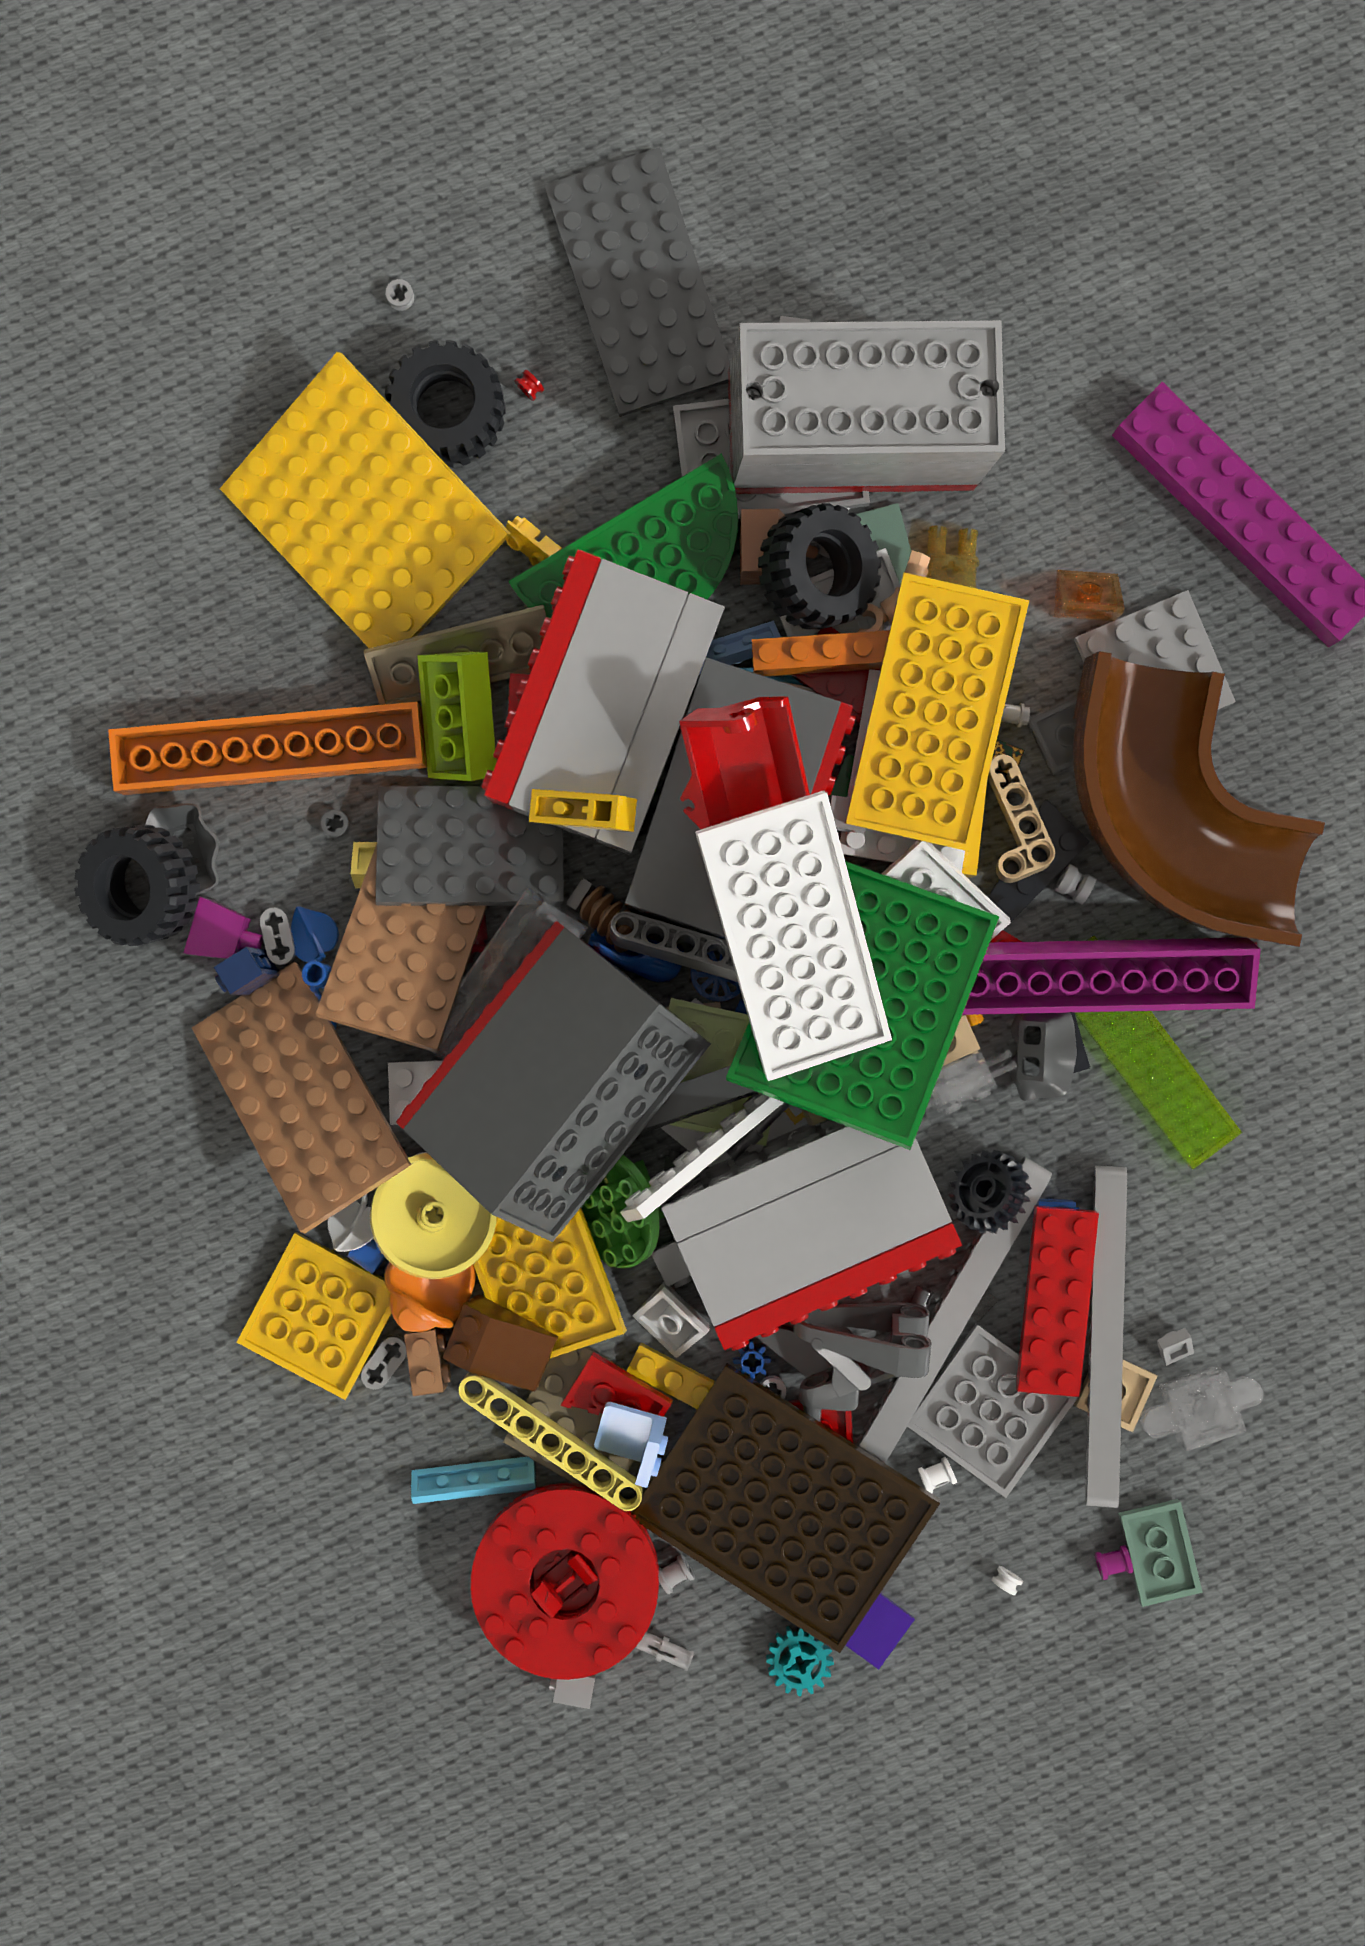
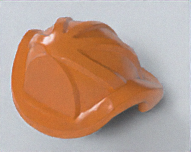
M389 1262L384 1278L385 1285L390 1292L389 1304L394 1320L401 1329L410 1332H424L434 1327H453L459 1317L463 1304L469 1301L476 1281L474 1265L450 1277L424 1279L409 1275Z

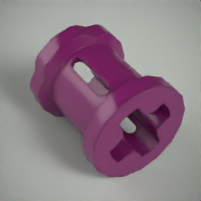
M1125 1545L1120 1546L1119 1550L1104 1554L1095 1552L1094 1556L1102 1580H1107L1109 1575L1125 1571L1128 1574L1133 1573L1132 1561Z

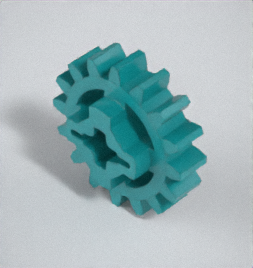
M787 1626V1635L783 1636L777 1632L775 1635L778 1643H769L768 1645L769 1650L773 1653L766 1655V1662L771 1664L768 1667L769 1676L776 1675L774 1679L775 1685L780 1686L784 1683L785 1693L787 1694L792 1688L796 1689L798 1696L802 1695V1691L807 1688L810 1694H814L813 1685L817 1684L823 1688L824 1681L822 1677H831V1670L826 1666L834 1665L833 1657L829 1656L832 1649L826 1644L823 1645V1642L809 1633L804 1632L803 1629L797 1627V1631L793 1632L790 1626ZM799 1641L808 1642L812 1645L807 1646L800 1643ZM788 1645L787 1654L779 1659L783 1649ZM801 1656L805 1663L799 1665L795 1658ZM819 1664L817 1670L811 1674L813 1667ZM789 1675H793V1676L798 1677V1678H800V1679L790 1677Z

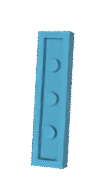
M529 1457L418 1469L411 1472V1499L413 1504L536 1489L535 1461Z

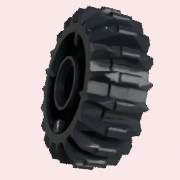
M982 1150L981 1156L971 1154L970 1163L962 1161L964 1169L962 1171H954L956 1176H958L957 1181L949 1182L951 1187L955 1188L948 1195L954 1201L950 1207L953 1211L957 1212V1219L963 1222L969 1229H975L979 1233L985 1234L987 1231L997 1234L999 1228L1008 1230L1009 1221L1018 1223L1017 1213H1026L1022 1205L1023 1203L1030 1202L1029 1197L1025 1193L1032 1189L1030 1184L1026 1183L1029 1176L1023 1171V1165L1015 1161L1011 1155L998 1150H993L992 1153L988 1150ZM993 1187L991 1194L987 1196L988 1190Z

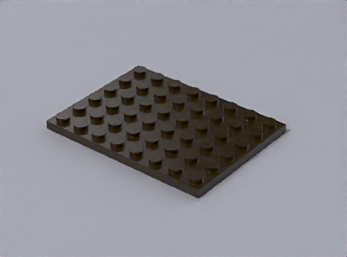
M726 1363L660 1466L657 1477H653L642 1494L640 1505L632 1510L631 1515L635 1514V1519L640 1520L639 1524H643L649 1531L830 1648L841 1653L940 1505V1498Z

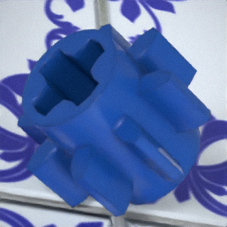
M750 1340L749 1347L738 1349L740 1357L732 1359L734 1364H741L739 1371L750 1374V1378L754 1380L755 1374L759 1372L763 1375L767 1374L763 1366L764 1363L771 1362V1357L762 1355L766 1349L764 1344L757 1348L754 1347L753 1341ZM749 1354H755L756 1359H760V1361H755L754 1367H749L748 1362L743 1361L749 1358Z

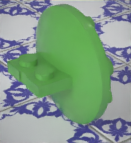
M624 1155L620 1157L581 1206L600 1259L608 1266L617 1268L634 1267L651 1256L658 1242L659 1220L665 1217L661 1205L644 1219L627 1222L620 1213L627 1207L625 1201L638 1190L642 1192L646 1188L651 1187L649 1183L651 1179L644 1161L640 1160L632 1163Z

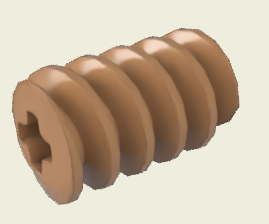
M601 885L583 901L580 908V917L588 921L591 928H597V933L600 936H606V942L614 945L617 952L628 951L627 949L616 946L610 938L611 920L617 913H620L623 903L618 901L611 905L614 895L610 893L602 897L606 888ZM620 925L616 928L618 933L622 935L632 932V929L627 925Z

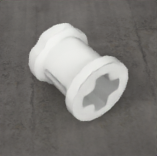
M946 1457L941 1458L940 1463L926 1469L918 1468L925 1489L930 1493H933V1489L949 1482L952 1484L957 1483Z

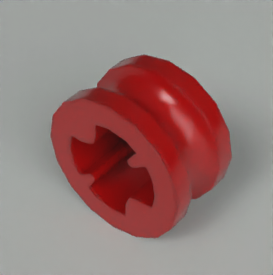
M524 370L522 372L523 377L521 379L516 378L514 382L530 400L534 401L536 393H542L544 387L532 373Z

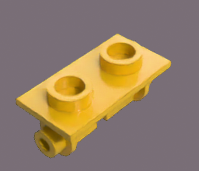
M517 516L512 522L510 520L507 522L506 529L511 533L506 539L507 544L513 550H520L525 554L533 566L562 549L548 536H545L538 542L536 538L540 535L541 531L525 517L521 519Z

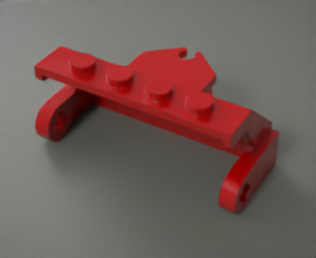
M788 696L757 697L720 708H698L679 721L692 776L680 800L685 801L689 799L694 803L695 808L687 806L683 809V812L700 829L810 795Z

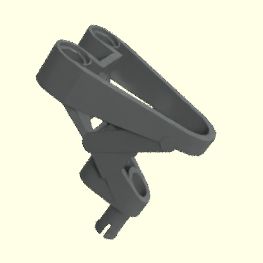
M901 1302L840 1304L827 1311L817 1309L810 1312L806 1320L794 1324L793 1330L795 1335L802 1340L812 1343V1347L833 1365L832 1368L804 1379L800 1385L799 1402L803 1405V1412L821 1422L822 1409L837 1411L855 1410L858 1407L859 1390H866L872 1384L894 1377L921 1378L928 1375L932 1345L931 1340L927 1338L930 1312L929 1309L922 1305ZM847 1327L890 1333L881 1341L854 1335ZM871 1367H874L877 1370L871 1374Z

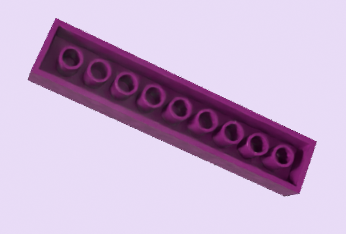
M1161 382L1114 431L1112 436L1328 648L1341 641L1365 616V579L1165 383Z
M1249 938L989 943L962 1015L1255 1009L1261 949Z

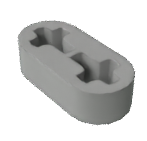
M269 908L260 917V927L269 960L274 964L285 966L290 964L295 958V945L289 919L281 909ZM272 914L283 919V922L278 924L280 934L275 935L272 926L266 925V922L271 920ZM277 939H281L283 947L290 949V952L285 954V959L283 960L279 956L273 955V951L278 949Z
M399 1335L387 1337L364 1366L361 1372V1380L367 1388L373 1390L382 1388L404 1361L407 1352L403 1337ZM395 1343H398L401 1356L395 1354L390 1361L386 1360L385 1357L390 1350L387 1344L393 1346ZM381 1363L385 1366L380 1374L383 1380L377 1379L373 1382L369 1379L371 1373L368 1370L369 1368L375 1370Z

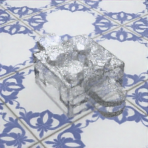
M1010 1049L985 1060L980 1051H975L942 1066L926 1109L931 1107L935 1111L949 1114L962 1108L961 1102L967 1099L978 1101L991 1094L989 1089L996 1086L993 1078L1017 1067L1016 1062L1011 1061L992 1070L988 1068L1011 1057Z
M1216 1365L1159 1384L1164 1403L1142 1411L1140 1425L1152 1438L1158 1439L1175 1433L1178 1444L1186 1451H1190L1247 1432L1240 1411L1260 1404L1263 1399V1389L1259 1383L1248 1376L1230 1381L1227 1372Z

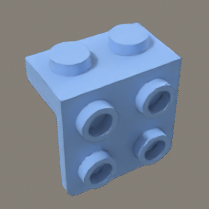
M607 1402L594 1447L600 1451L640 1462L635 1485L647 1488L650 1477H657L662 1458H658L657 1454L664 1455L668 1436H664L663 1432L667 1418L617 1403Z

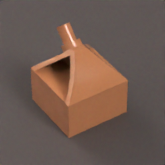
M741 509L739 523L740 585L760 584L759 576L762 575V568H758V557L763 556L764 553L760 551L763 540L769 538L767 532L772 525L777 524L778 520L785 516L779 509ZM809 545L806 557L813 559L818 555V549L815 546Z

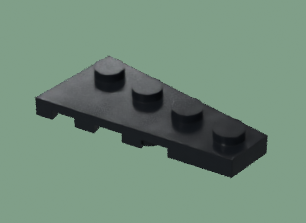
M1047 799L1043 801L1038 812L1054 846V859L1043 871L1019 881L1006 883L998 879L988 896L1010 918V922L1090 842ZM1032 822L1025 834L1035 832V826ZM1035 848L1031 852L1033 859L1037 862H1045L1048 858L1045 850L1041 848ZM1010 860L1004 871L1008 874H1016L1019 872V866L1015 861Z

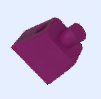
M199 897L183 953L227 959L245 947L261 949L263 935L248 931L251 922L250 918L213 900Z

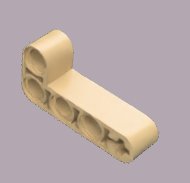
M998 755L991 761L988 780L1018 847L1004 853L1000 857L996 865V874L1003 882L1013 883L1046 869L1055 857V849L1016 761L1009 755ZM998 766H1001L1002 769H1009L1006 775L1009 785L1004 789L1002 788L1006 780L1002 773L996 774ZM1012 792L1018 793L1022 797L1023 803L1013 806L1009 804L1006 796ZM1024 820L1031 821L1035 826V832L1031 834L1023 833L1019 828V823ZM1035 848L1045 850L1048 856L1045 862L1035 861L1031 854L1032 850ZM1007 860L1015 861L1019 866V872L1016 874L1006 873L1002 866L1003 862Z

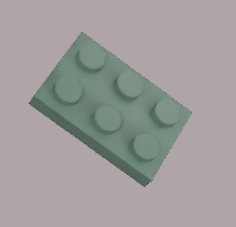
M1178 1499L1118 1513L1126 1548L1133 1565L1132 1574L1139 1603L1142 1607L1203 1593L1182 1505Z

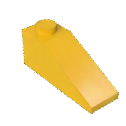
M532 789L529 822L634 832L637 799L611 794Z

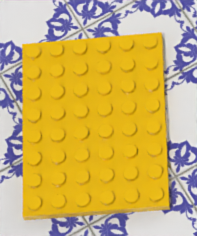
M340 352L334 354L220 488L368 648L416 637L511 535L505 526Z

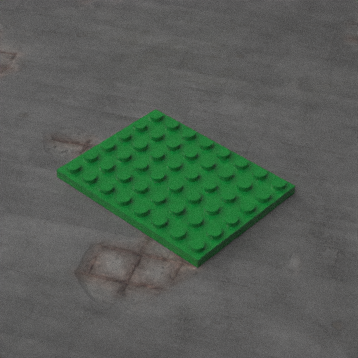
M845 861L892 1040L768 1081L764 1074L749 1021L726 1075V1080L911 1150L999 916Z

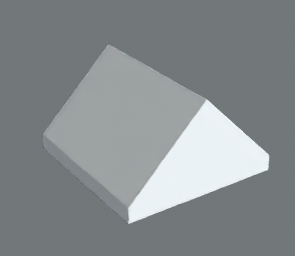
M665 1282L632 1315L675 1358L679 1357L710 1330L709 1323L671 1286L667 1287Z

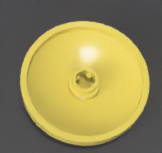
M428 1153L411 1156L408 1159L412 1165L378 1186L374 1193L370 1208V1225L374 1240L385 1258L399 1270L409 1275L424 1279H441L456 1275L469 1268L484 1254L494 1235L497 1217L487 1211Z

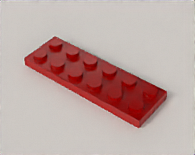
M1038 1205L1034 1207L1016 1390L1018 1392L1080 1397L1099 1218L1097 1211Z

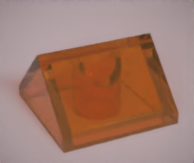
M1057 570L1054 617L1115 621L1124 613L1125 606L1118 574Z

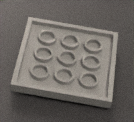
M1188 590L1074 638L1083 662L1086 657L1102 651L1112 653L1111 656L1117 659L1149 667L1186 672L1213 671L1223 673ZM1225 676L1218 710L1236 702Z
M975 1323L928 1389L907 1427L1007 1498L1078 1397L1018 1392L1016 1390L1019 1354Z

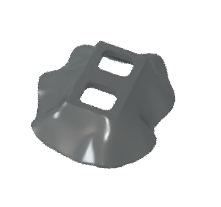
M184 803L159 806L152 809L146 817L144 825H153L155 828L161 827L169 831L170 836H175L177 831L186 828L192 830L194 843L183 847V849L188 848L192 857H198L200 860L202 872L196 875V882H200V892L196 893V896L214 888L219 881V876L215 870L219 839L204 823L200 807L196 804Z
M1071 1013L1017 1014L1011 1024V1035L1016 1042L1017 1051L1011 1058L1009 1068L1021 1100L1029 1101L1039 1098H1058L1065 1095L1072 1082L1077 1056L1075 1026ZM1028 1026L1040 1027L1041 1041L1039 1045H1032L1026 1042V1029ZM1026 1057L1039 1059V1074L1037 1076L1025 1074Z

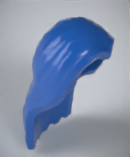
M597 928L589 937L588 945L613 965L638 974L646 980L657 983L668 982L675 978L681 970L682 965L628 950L619 953L615 950L614 945L606 942V936L602 937L597 933ZM647 938V940L652 944H658L661 942ZM678 944L677 948L679 951L684 952L683 947Z

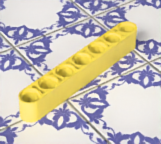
M470 1372L464 1376L459 1386V1395L468 1405L619 1509L632 1511L640 1505L642 1486L635 1485L636 1477L495 1380ZM471 1380L478 1381L482 1386V1392L479 1394L470 1393L466 1383ZM496 1398H502L507 1402L508 1409L499 1412L493 1408L492 1401ZM521 1416H528L533 1420L534 1426L530 1429H523L519 1426L517 1419ZM546 1434H554L559 1438L560 1443L554 1447L547 1446L543 1441V1437ZM574 1451L581 1452L585 1457V1461L581 1464H574L569 1460L568 1455ZM599 1469H605L610 1473L611 1478L606 1482H600L595 1478L594 1473ZM625 1487H631L636 1491L637 1495L632 1499H625L620 1495V1491Z

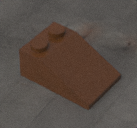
M478 1294L463 1304L442 1358L470 1373L535 1392L558 1336Z

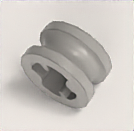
M396 279L388 284L385 295L389 305L398 311L410 308L414 302V293L411 285L403 279ZM397 289H401L402 292H404V289L407 290L404 294L405 300L400 302L398 298L393 300L396 296L394 291Z

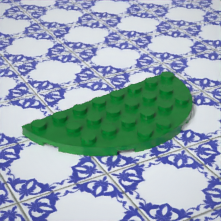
M722 453L509 580V584L528 608L544 605L546 617L552 618L553 605H551L557 586L561 588L564 586L563 570L569 555L575 557L579 549L600 557L601 560L605 559L684 590L688 594L691 593L708 600L722 581L729 566L738 528L735 486Z

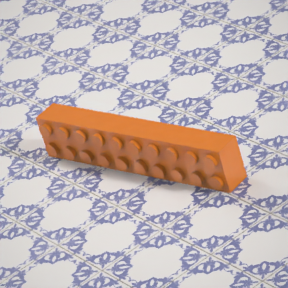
M418 702L108 729L113 791L122 795L427 768L422 707Z

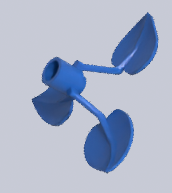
M298 906L294 911L291 923L295 955L302 961L308 962L302 969V979L307 985L311 986L310 991L314 992L320 1002L322 994L319 988H325L332 969L330 965L321 962L325 959L324 952H329L336 946L339 931L337 924L330 916ZM331 1021V1023L333 1024V1026H334V1028H335V1030H336L337 1023Z

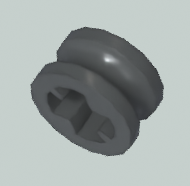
M330 810L323 815L321 827L325 834L333 838H340L348 833L350 820L345 813L339 810ZM336 815L341 816L339 821L343 822V827L337 828L335 832H331L330 829L332 827L328 826L329 819L334 820Z

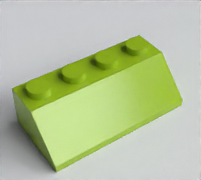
M488 652L417 655L428 778L462 781L484 779L487 770L494 771L496 765V758L493 757L495 738Z

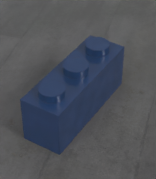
M250 947L243 948L214 967L218 974L215 976V980L224 992L229 991L230 994L250 995L256 989L263 987L279 976V970L269 960L266 950Z

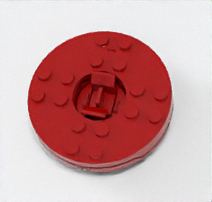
M557 1483L541 1486L520 1495L512 1503H509L507 1507H504L485 1531L476 1551L471 1572V1598L474 1612L483 1633L492 1646L504 1658L520 1669L544 1678L559 1680L580 1679L592 1676L611 1668L623 1660L638 1645L648 1630L655 1613L659 1592V1565L656 1550L647 1529L643 1524H639V1519H635L636 1515H631V1511L619 1509L588 1486L576 1483Z

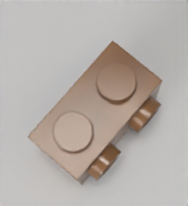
M438 1327L424 1332L407 1331L404 1334L412 1395L419 1396L444 1392L448 1382H451L450 1366L445 1364L442 1358L443 1352H445L447 1347L445 1333H440V1328Z

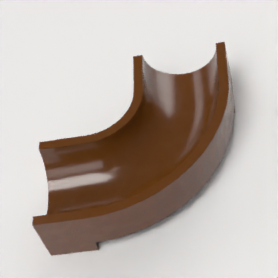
M1102 651L1086 657L1073 719H1076L1073 742L1074 773L1077 793L1084 817L1093 838L1105 858L1138 894L1157 908L1177 919L1220 933L1300 947L1302 934L1296 928L1294 915L1297 883L1305 856L1313 841L1318 836L1323 835L1325 822L1253 809L1236 800L1223 787L1214 770L1211 744L1225 674L1213 671L1186 672L1149 667L1117 659L1111 656L1112 653Z

